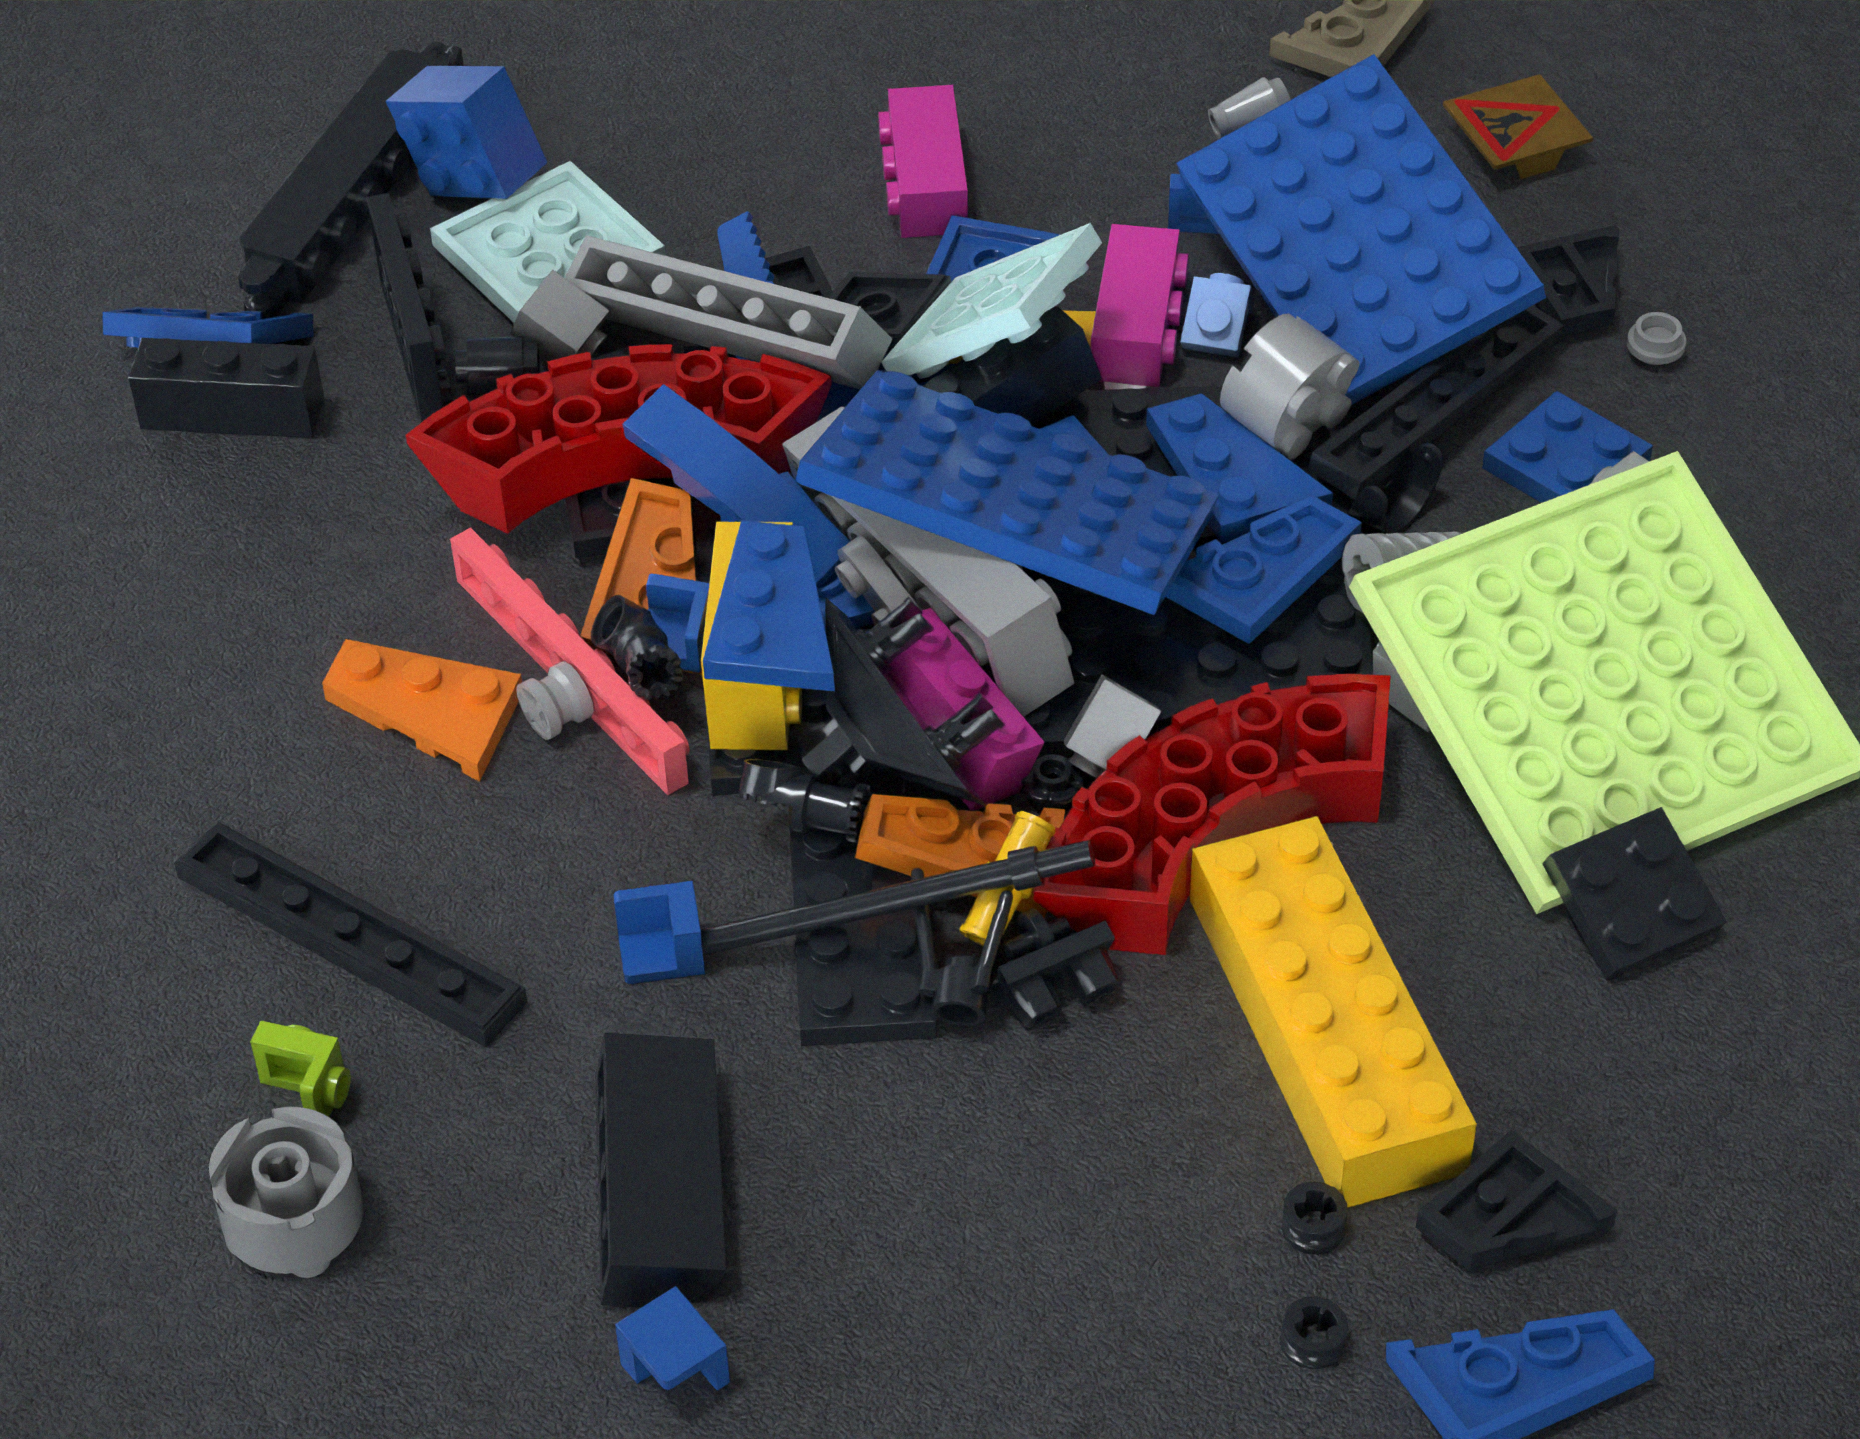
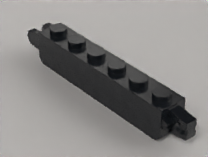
M433 41L421 53L401 49L389 52L240 235L239 240L245 265L243 270H240V274H238L240 289H243L249 295V297H245L246 301H243L245 311L262 312V319L273 318V316H277V312L281 311L289 300L302 303L315 285L320 284L325 279L330 266L344 249L350 247L355 234L368 219L369 213L366 197L388 193L396 182L403 179L407 167L413 161L404 140L397 132L395 120L385 101L426 66H464L461 48L446 46L441 42Z

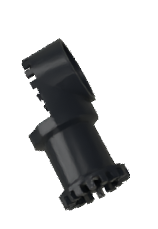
M615 595L601 607L594 620L591 630L592 643L613 655L619 668L628 675L629 686L637 696H644L646 700H650L651 697L658 699L660 694H665L666 697L670 696V691L678 689V682H682L683 671L680 667L681 660L678 654L668 646L667 635L655 623L650 611L621 595Z
M759 759L744 760L739 790L740 798L749 800V795H751L750 801L757 802V796H760L761 804H766L769 801L772 802L771 805L777 806L780 803L781 806H793L792 828L795 832L806 833L809 828L846 834L847 841L858 843L863 820L862 816L865 811L863 809L867 807L871 797L869 785L858 783L854 789L822 784L817 783L816 776L801 773L802 768L795 765Z

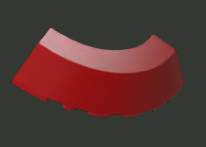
M672 344L628 346L629 356L609 357L591 361L590 352L547 361L548 371L542 373L524 374L513 378L512 374L496 379L497 389L470 402L464 395L433 413L405 436L407 445L461 512L508 534L540 510L577 493L608 484L629 481L631 478L638 480L673 478L671 469L626 439L622 425L663 384L713 419L780 474L787 471L788 473L791 472L782 443L817 422L832 382L831 376L796 362L762 354L760 362L728 357L727 347L711 346L710 352L695 350L688 353H673Z
M1335 674L1307 676L1306 685L1270 690L1268 682L1251 686V693L1242 695L1237 699L1217 705L1214 699L1211 698L1172 715L1171 725L1154 733L1144 740L1140 735L1107 760L1106 770L1095 779L1088 789L1081 787L1072 798L1071 810L1060 828L1055 827L1056 833L1051 837L1045 849L1090 840L1095 855V867L1045 878V885L1034 887L1033 900L1057 918L1064 916L1070 928L1077 933L1106 920L1115 937L1109 950L1166 955L1169 937L1176 918L1190 896L1193 848L1316 816L1321 824L1337 822L1378 823L1384 772L1391 675Z

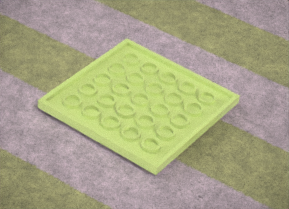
M1678 451L1356 574L1349 586L1536 914L1564 903L1542 864L1550 854L1657 808H1663L1685 849L1688 851L1860 778L1859 742Z

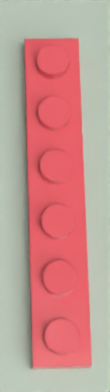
M472 528L450 538L457 582L547 673L550 667L562 661L569 663L578 672L593 702L594 712L591 718L668 796L689 784L686 755L689 754L690 748L679 726L672 721L666 723L652 709L649 700H646L644 696H637L630 686L615 672L609 657L599 648L593 650L580 637L573 621L564 613L558 615L545 602L537 585L529 578L523 580L510 567L505 554L497 545L492 544L489 546Z

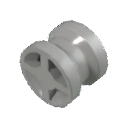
M565 661L550 667L548 675L543 679L536 680L530 678L517 685V698L527 721L534 731L545 740L560 734L565 723L569 721L579 723L593 715V702L584 681L578 672Z

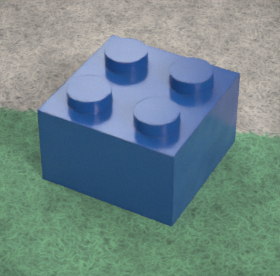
M426 66L385 101L395 120L397 132L404 140L418 169L419 178L427 188L430 196L507 199L547 163L504 66Z

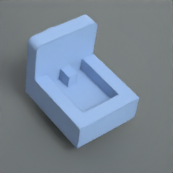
M1213 273L1209 279L1194 276L1180 340L1182 349L1239 358L1247 315L1252 313L1254 305L1251 285H1245L1242 279L1224 273Z

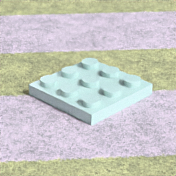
M571 161L525 182L507 199L492 198L430 228L432 245L513 323H515L520 309L552 269L565 278L586 235L666 256L665 245Z
M1091 223L954 278L882 360L881 363L886 371L900 372L909 376L916 373L920 379L935 374L945 367L951 359L962 356L964 361H970L986 353L997 341L1008 338L1010 343H1017L1031 336L1041 327L1042 323L1039 318L1044 312L1055 307L1065 298L1066 295L1063 289L1068 283L1076 280L1089 269L1086 262L1102 244Z

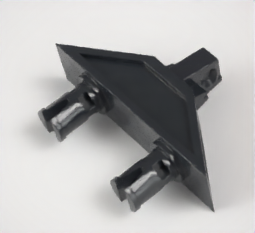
M825 597L826 638L835 691H826V709L833 719L823 729L827 737L802 759L810 773L816 776L819 783L833 785L851 771L858 777L875 767L884 775L986 806L959 769L963 766L960 759L999 728L1002 729L1006 726L1003 719L992 710L994 707L985 696L978 692L974 695L975 698L935 729L933 726H928L889 674L892 670L889 663L906 651L924 635L934 630L933 625L922 616L923 612L910 597H907L901 605L879 621L876 626L864 633L860 629L857 630L848 616Z

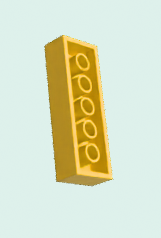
M1318 817L1193 848L1190 902L1325 1183L1335 1187L1344 1196L1347 1208L1458 1177L1471 1165L1477 1123Z

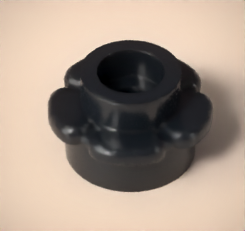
M1050 754L1037 759L1029 775L1023 778L1021 783L1025 784L1024 793L1029 804L1036 810L1042 812L1043 808H1055L1067 811L1072 807V798L1078 792V788L1084 785V773L1077 766L1071 765L1066 757Z

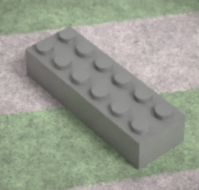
M843 406L782 443L794 480L796 479L800 460L842 412ZM799 484L827 519L850 541L858 536H862L870 543L913 598L920 610L923 611L931 608L1023 717L1074 684L1068 656L1072 654V648L1067 637L1060 629L1056 616L1061 611L1060 603L1051 587L1044 580L1038 579L1034 582L1020 565Z

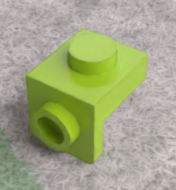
M260 1021L250 1041L260 1083L300 1092L303 1108L315 1110L328 1117L333 1108L339 1109L342 1107L349 1092L351 1074L350 1070L344 1067L338 1038L315 1033L311 1029L300 1025L284 1026Z

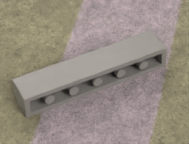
M588 235L585 236L565 276V279L609 310L606 320L711 348V346L727 347V353L759 362L762 354L796 362L830 375L831 382L861 389L878 370L892 341V338L860 306Z

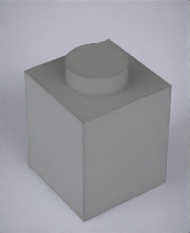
M552 269L520 309L510 334L512 336H523L524 342H538L539 355L546 361L590 352L591 358H593L607 338V335L600 330L609 310Z
M1101 675L1064 739L1065 746L1074 751L1069 762L1096 778L1099 777L1106 770L1107 760L1125 744L1139 735L1144 740L1146 739L1161 710L1153 703Z

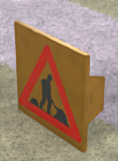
M1540 74L1443 101L1444 108L1491 167L1497 170L1515 164L1520 179L1556 169L1566 149L1593 142L1591 134Z

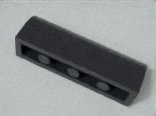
M604 1033L595 1073L601 1306L643 1307L675 1286L688 1301H691L712 1290L721 1281L726 1272L714 1039Z

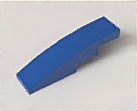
M663 384L622 424L626 439L671 469L674 483L718 513L721 522H793V525L804 526L817 589L835 572V567L841 563L838 550L851 541L808 499L759 456Z

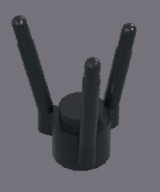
M914 868L912 870L911 880L925 878L921 868ZM1003 891L999 897L980 959L968 956H954L946 961L945 967L940 970L937 969L929 904L914 908L922 966L919 993L924 996L933 997L932 1014L936 1015L937 1019L951 1025L965 1027L978 1025L985 1020L991 975L1001 947L1000 943L1013 901V894L1010 891Z

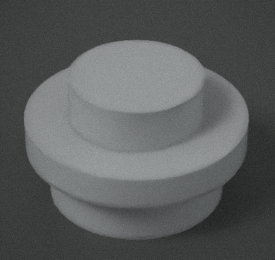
M1650 312L1640 316L1636 324L1630 328L1627 337V347L1634 357L1647 364H1668L1678 360L1683 355L1686 347V336L1682 331L1681 323L1674 316L1663 312Z

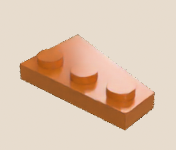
M631 478L580 635L593 650L599 648L591 641V630L594 620L601 607L611 597L621 595L648 610L646 584L649 574L696 581L691 495L685 490ZM601 649L605 654H610L605 650ZM682 670V671H685V672L702 675L701 672L698 673V672H692V671Z
M345 639L322 685L326 701L383 731L395 729L415 740L416 748L434 758L441 753L461 764L462 773L480 782L519 702L516 689L517 685L522 683V677L518 673Z
M872 794L864 811L855 858L911 876L914 868H921L924 872V877L986 864L987 862H995L1015 821L1016 814H1013L1011 805L988 803L984 812L956 810L947 800ZM1043 808L1040 816L1037 817L1047 821L1053 827L1060 828L1064 821L1065 809ZM1033 891L1028 899L1021 898L1016 908L1017 911L1025 912L1033 908L1045 917L1047 910L1033 900ZM979 893L972 894L971 896L977 897Z

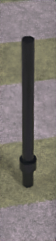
M1090 840L1038 851L1035 845L1008 851L1007 859L702 928V946L708 955L1014 885L1017 891L1045 885V878L1095 867V855Z

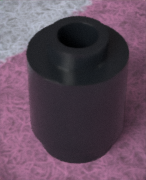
M523 336L467 338L466 349H457L455 352L457 385L468 384L469 396H483L497 389L496 379L512 374L513 378L524 374L540 373L538 342H524Z

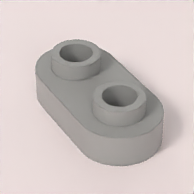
M858 536L838 550L841 563L835 567V572L852 597L857 598L863 595L875 610V613L871 615L875 626L901 605L904 599L910 597L913 600L879 554L862 536Z

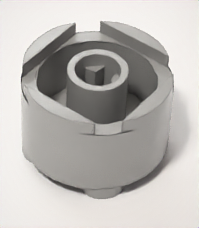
M1282 314L1267 323L1248 342L1244 350L1252 355L1242 371H1239L1232 365L1225 378L1220 395V404L1224 410L1278 452L1292 460L1305 450L1314 431L1324 425L1329 429L1334 428L1346 416L1351 406V399L1345 396L1358 371L1360 362L1307 321L1298 316L1295 318L1291 314Z
M302 1107L272 1109L273 1117L253 1124L250 1123L248 1117L235 1124L223 1135L213 1150L209 1162L211 1191L226 1246L232 1254L256 1269L271 1273H293L302 1278L315 1277L323 1273L329 1267L331 1260L351 1243L362 1222L363 1197L352 1150L337 1123L330 1117L315 1110Z

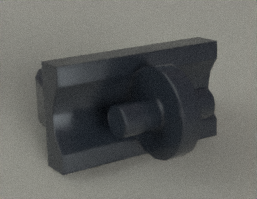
M1032 908L1020 913L1017 918L1020 935L1003 942L1006 955L1013 961L998 967V983L990 986L989 994L997 1008L1010 1003L1012 1009L1027 1029L1039 1026L1059 1015L1063 1005L1052 984L1066 977H1069L1083 1004L1091 1003L1109 995L1116 987L1118 978L1112 960L1107 953L1115 937L1106 920L1071 935L1070 925L1064 916L1047 923L1036 909Z

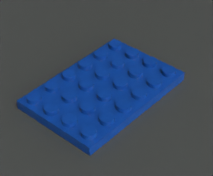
M1375 54L1176 163L1181 178L1274 316L1278 317L1282 314H1291L1295 318L1298 316L1345 349L1360 362L1358 371L1345 396L1351 399V405L1546 298L1543 283Z
M879 370L871 376L802 457L795 482L1153 615L1156 614L1211 519L1219 494L1205 490L1201 483L1186 476L1170 477L1146 468L1142 461L1132 456L1120 454L1112 456L1090 448L1083 439L1070 434L1054 435L1032 427L1027 419L1012 413L997 414L975 406L972 400L964 395L954 392L939 393L917 385V382L912 377L904 373L895 371L881 372Z

